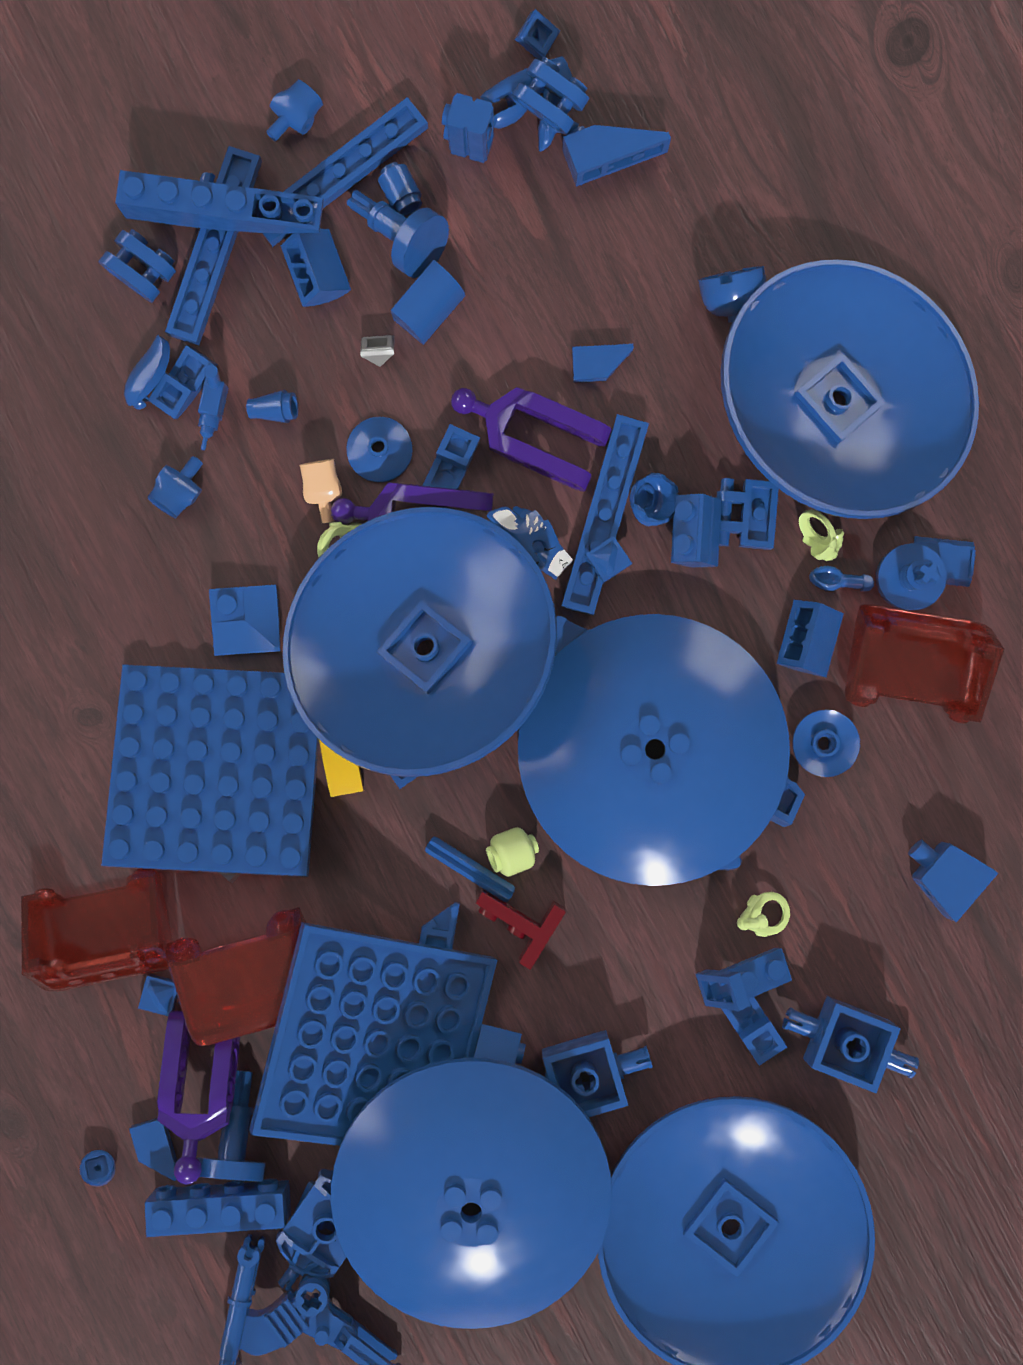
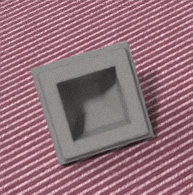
M394 336L361 338V357L381 367L394 355Z

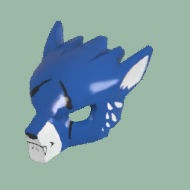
M518 506L513 507V509L500 507L489 511L486 515L490 522L514 537L532 556L539 569L556 580L562 571L573 561L560 545L549 520H543L536 510L531 511Z

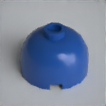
M764 266L743 268L740 271H728L701 278L698 281L703 303L712 314L723 317L728 316V322H733L739 310L750 296L766 282Z

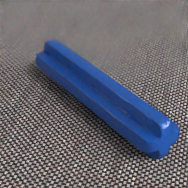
M433 836L425 847L426 853L503 902H508L515 892L514 885L438 837Z

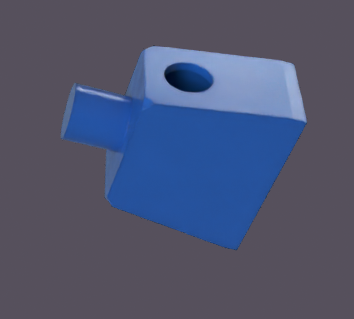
M921 839L908 852V855L920 864L913 873L912 879L945 918L957 922L998 874L994 869L946 842H940L935 849H932Z

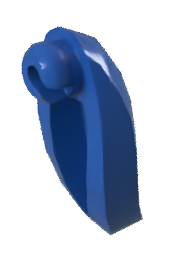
M156 335L152 345L135 365L125 383L124 397L128 406H133L138 410L147 406L145 403L149 402L147 395L158 385L165 374L169 362V342L159 335Z

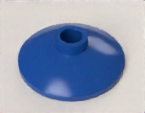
M372 417L366 419L353 429L348 438L347 457L351 467L359 476L371 482L383 483L396 479L407 469L412 458L413 447L408 432L400 423L391 418ZM374 443H384L383 451L374 452L372 450Z
M819 710L808 714L799 722L793 734L792 748L796 760L806 771L820 777H833L844 773L854 764L860 750V737L853 722L842 713L833 710ZM821 737L827 738L829 742L828 747L824 750L818 746V740Z

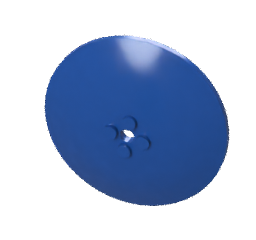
M837 259L804 263L775 275L760 286L739 310L731 324L724 344L720 371L723 402L729 423L738 442L756 468L771 483L793 499L830 515L855 519L884 518L911 510L932 498L955 477L964 464L975 438L979 416V395L975 370L961 336L945 313L926 294L902 277L885 269L857 261ZM833 392H838L844 396L846 400L845 406H841L834 401Z
M420 507L391 512L365 522L342 536L318 558L300 584L291 603L283 637V664L287 686L295 707L310 730L327 747L351 763L373 772L392 776L417 777L446 773L471 764L497 749L524 724L535 709L544 693L555 660L557 645L555 607L549 587L532 556L514 537L496 524L477 515L449 508ZM422 641H433V650L428 655L422 656L417 653L418 645Z
M646 614L623 617L601 624L574 639L555 656L552 672L544 693L533 712L519 728L518 763L521 781L532 811L543 829L566 854L581 865L603 876L630 884L654 886L684 883L704 877L735 860L753 844L770 822L781 800L789 770L790 743L786 716L779 696L765 671L744 648L725 634L700 622L672 615ZM652 739L660 740L665 747L663 756L656 760L650 759L645 753V746Z
M458 1058L431 1063L402 1075L382 1088L366 1103L348 1128L336 1157L331 1182V1208L336 1234L343 1252L363 1282L388 1304L405 1314L425 1322L452 1328L478 1329L510 1324L530 1317L559 1300L580 1280L594 1261L608 1228L612 1204L611 1174L606 1152L600 1136L583 1109L568 1093L539 1073L520 1065L488 1058ZM467 1203H476L481 1207V1211L477 1215L468 1216L463 1213L461 1208Z
M738 1096L705 1099L682 1106L652 1123L634 1139L616 1163L611 1173L612 1204L609 1224L603 1243L598 1251L601 1275L607 1293L623 1322L636 1338L653 1353L672 1365H802L821 1353L846 1328L865 1295L871 1277L875 1251L874 1220L866 1189L857 1170L834 1139L817 1124L804 1115L771 1101ZM728 1219H735L740 1223L738 1231L732 1235H727L721 1230L723 1223Z

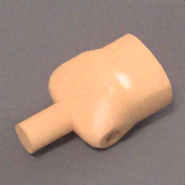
M334 459L300 464L305 501L310 504L319 505L322 523L335 521L331 516V502L338 500L342 496V488L336 473Z

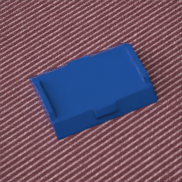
M914 536V543L930 547L942 558L947 572V585L970 586L974 572L976 552L974 542Z

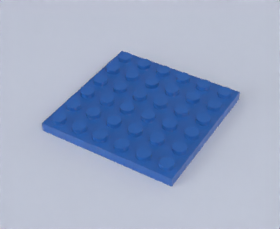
M122 665L101 866L309 876L319 738L310 730L295 707L287 686L285 673Z
M301 922L249 1128L251 1135L340 1146L348 1128L361 1109L382 1088L395 1079L431 1063L448 1059L473 1058L497 959L486 955Z

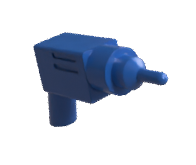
M213 364L207 365L204 369L206 378L198 408V413L200 414L198 426L201 427L200 434L203 437L201 450L206 449L208 438L212 437L214 431L218 430L219 422L222 421L229 389L221 381L218 369Z

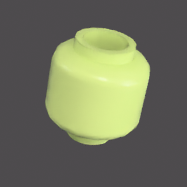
M515 827L494 835L486 851L493 870L496 873L500 871L503 875L509 877L533 867L535 864V854L539 853V847L532 834L527 835L523 829Z

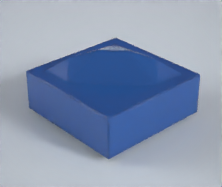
M534 9L530 12L514 40L541 61L548 53L560 30Z
M614 536L585 554L603 583L632 565V562Z
M148 974L138 1008L169 1016V1013L175 1010L182 982Z

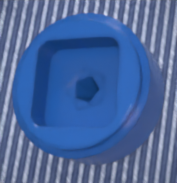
M104 1150L89 1152L80 1164L82 1179L87 1184L95 1187L103 1186L110 1182L116 1172L114 1158Z

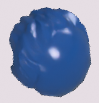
M651 473L636 481L630 492V505L636 519L645 526H657L669 522L673 514H675L674 497L679 492L677 485L660 473Z

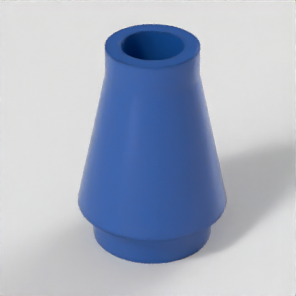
M284 389L261 397L248 399L246 410L250 419L258 418L289 423L290 420L297 419L298 401L295 393H288Z

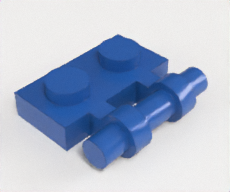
M722 478L720 491H717L716 498L722 500L719 546H729L730 534L734 533L739 534L738 547L772 550L775 540L779 488L770 481L746 479L743 485V492H735L734 479ZM732 504H742L740 522L731 521Z

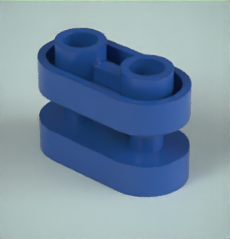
M543 57L541 61L533 59L526 71L533 79L528 87L518 83L511 96L521 106L549 126L567 135L574 124L568 113L571 108L578 111L583 110L589 101V97L586 94L588 88L574 77L567 80L558 73L560 68L548 58ZM544 88L561 99L557 106L540 95Z
M131 229L129 233L122 230L114 240L121 250L116 256L105 251L98 262L114 277L144 299L153 303L160 294V291L153 284L158 277L169 282L176 273V270L172 267L175 261L161 249L154 252L147 247L148 241L135 230ZM132 257L147 268L143 275H140L127 265Z

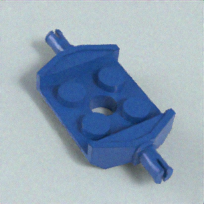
M320 1170L318 1179L287 1222L283 1230L280 1229L277 1233L276 1243L280 1253L289 1262V1267L278 1281L280 1287L283 1288L286 1285L284 1290L289 1291L299 1275L308 1274L320 1279L331 1278L346 1259L336 1230L330 1235H324L317 1229V1225L323 1221H330L334 1224L331 1208L333 1170Z

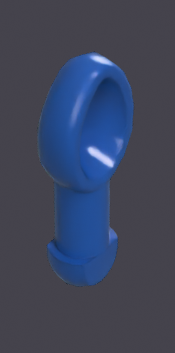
M832 566L818 567L809 575L810 581L816 587L825 591H834L840 587L860 589V591L865 592L871 590L874 586V579L870 575L843 574L841 570Z

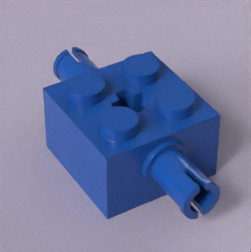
M826 996L817 1019L798 1012L793 1008H789L786 1012L789 1019H783V1029H788L810 1038L803 1059L812 1069L873 1093H877L886 1068L911 1079L916 1074V1071L911 1070L909 1066L918 1069V1057L893 1049L901 1028L886 1018L830 996ZM853 1039L856 1040V1043H855L854 1046H853V1045H848V1046L846 1047L848 1041H853Z
M606 1030L542 1049V1057L547 1072L545 1073V1078L554 1082L568 1093L583 1109L588 1118L629 1106L621 1082L624 1079L623 1075L653 1068L647 1046L617 1055L616 1052L613 1053ZM581 1072H587L589 1075L588 1081H582L580 1077Z

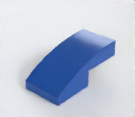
M186 345L170 373L165 372L148 401L172 418L178 419L203 388L206 378L204 373L205 367L209 364L217 367L218 364L192 346Z
M450 424L422 486L459 489L477 449L480 437Z
M752 997L749 999L750 1007L740 1011L722 1009V1011L760 1066L787 1048V1046L756 999Z

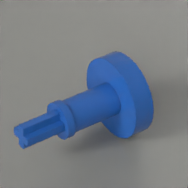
M358 190L352 192V197L347 200V205L350 209L367 219L370 229L383 234L393 241L391 258L393 265L398 270L411 278H417L433 260L436 262L439 260L449 235V225L443 216L430 208H421L406 218L385 201L376 203Z
M917 543L904 544L890 550L881 559L876 570V586L881 597L889 605L906 611L920 610L932 605L943 593L947 581L946 567L942 558L930 547Z
M237 1071L233 1107L230 1112L229 1124L221 1128L218 1157H196L199 1159L202 1167L200 1177L263 1181L266 1163L245 1161L250 1119L254 1108L248 1107L253 1072Z

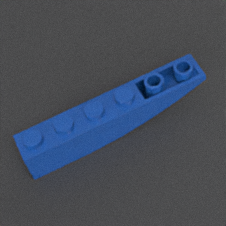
M120 170L115 204L125 218L224 231L319 233L324 199L323 197Z

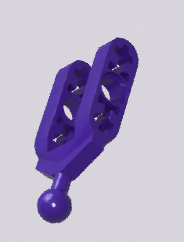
M518 387L491 405L477 400L474 392L467 388L456 390L451 397V406L459 414L473 412L485 417L491 451L500 454L514 463L583 492L586 491L592 477L589 472L522 441L504 435L514 412L517 409L598 446H606L612 433V429L598 420L539 394L525 391Z
M389 482L370 507L355 506L350 499L340 498L332 504L331 516L336 522H341L343 525L351 523L354 519L370 521L376 517L395 512L396 501L492 511L494 494Z
M171 1011L169 1013L157 1102L159 1110L157 1121L184 1140L182 1157L174 1166V1176L181 1184H192L200 1177L202 1172L201 1163L196 1158L198 1141L203 1140L229 1124L230 1112L234 1101L241 1035V1015L239 1012H221L219 1014L208 1114L181 1113L192 1030V1016L190 1011Z

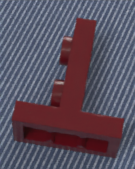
M482 889L475 904L480 906L478 912L486 918L495 922L498 917L509 924L507 930L521 939H524L526 935L530 937L529 942L519 956V963L529 970L532 969L566 913L565 907L553 901L539 923L485 889Z

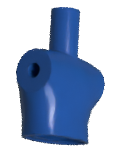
M298 79L288 89L277 93L273 97L270 108L279 118L266 131L267 135L276 142L289 127L302 135L306 134L314 123L317 111L323 106L322 99L311 87Z
M192 456L180 472L165 465L156 477L155 485L147 496L148 500L169 516L177 518L186 507L196 501L202 491L192 481V478L203 463L198 458Z

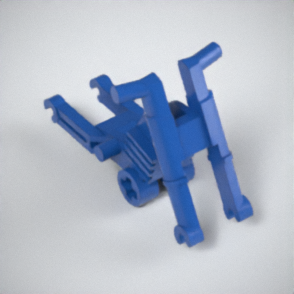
M248 1234L237 1255L238 1266L231 1297L228 1296L227 1300L229 1309L219 1351V1365H241V1360L238 1357L239 1350L241 1349L251 1355L260 1356L282 1347L285 1348L302 1332L315 1338V1342L319 1346L328 1344L341 1350L358 1365H401V1363L393 1364L390 1362L397 1358V1350L392 1349L357 1322L351 1315L332 1303L330 1299L329 1278L320 1279L304 1274L301 1277L298 1289L295 1291L291 1288L264 1309H250L252 1295L256 1293L254 1285L261 1252L265 1247L266 1240L264 1236H261L258 1245L253 1246L251 1244L252 1235ZM315 1288L320 1292L319 1294L313 1293L312 1296L307 1294V1291L313 1292Z

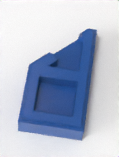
M633 344L572 347L573 382L607 381L618 366L633 352Z
M454 902L422 925L419 943L452 949L460 903Z
M157 1118L132 1125L129 1130L138 1162L176 1181L174 1166L177 1162V1157L168 1128L157 1121Z

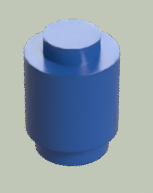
M397 162L386 165L381 170L378 183L389 204L403 216L414 213L422 206L420 199L422 194L407 165L398 164Z

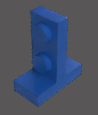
M782 948L770 949L722 970L706 969L695 974L705 1006L736 1011L750 1007V998L792 981Z

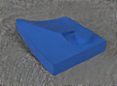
M277 585L209 589L214 656L281 651Z

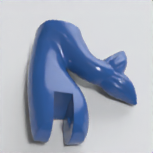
M560 56L551 59L560 68L558 73L569 80L572 74L565 58ZM528 68L505 78L480 96L481 100L492 102V104L505 98L508 109L494 115V128L501 129L517 122L527 112V109L515 101L511 95L518 83L528 87L533 79L526 72ZM545 88L541 92L543 93V98L555 106L561 100ZM541 119L538 127L539 152L547 149L551 145L555 134L560 133ZM574 121V124L569 131L578 127L579 124Z

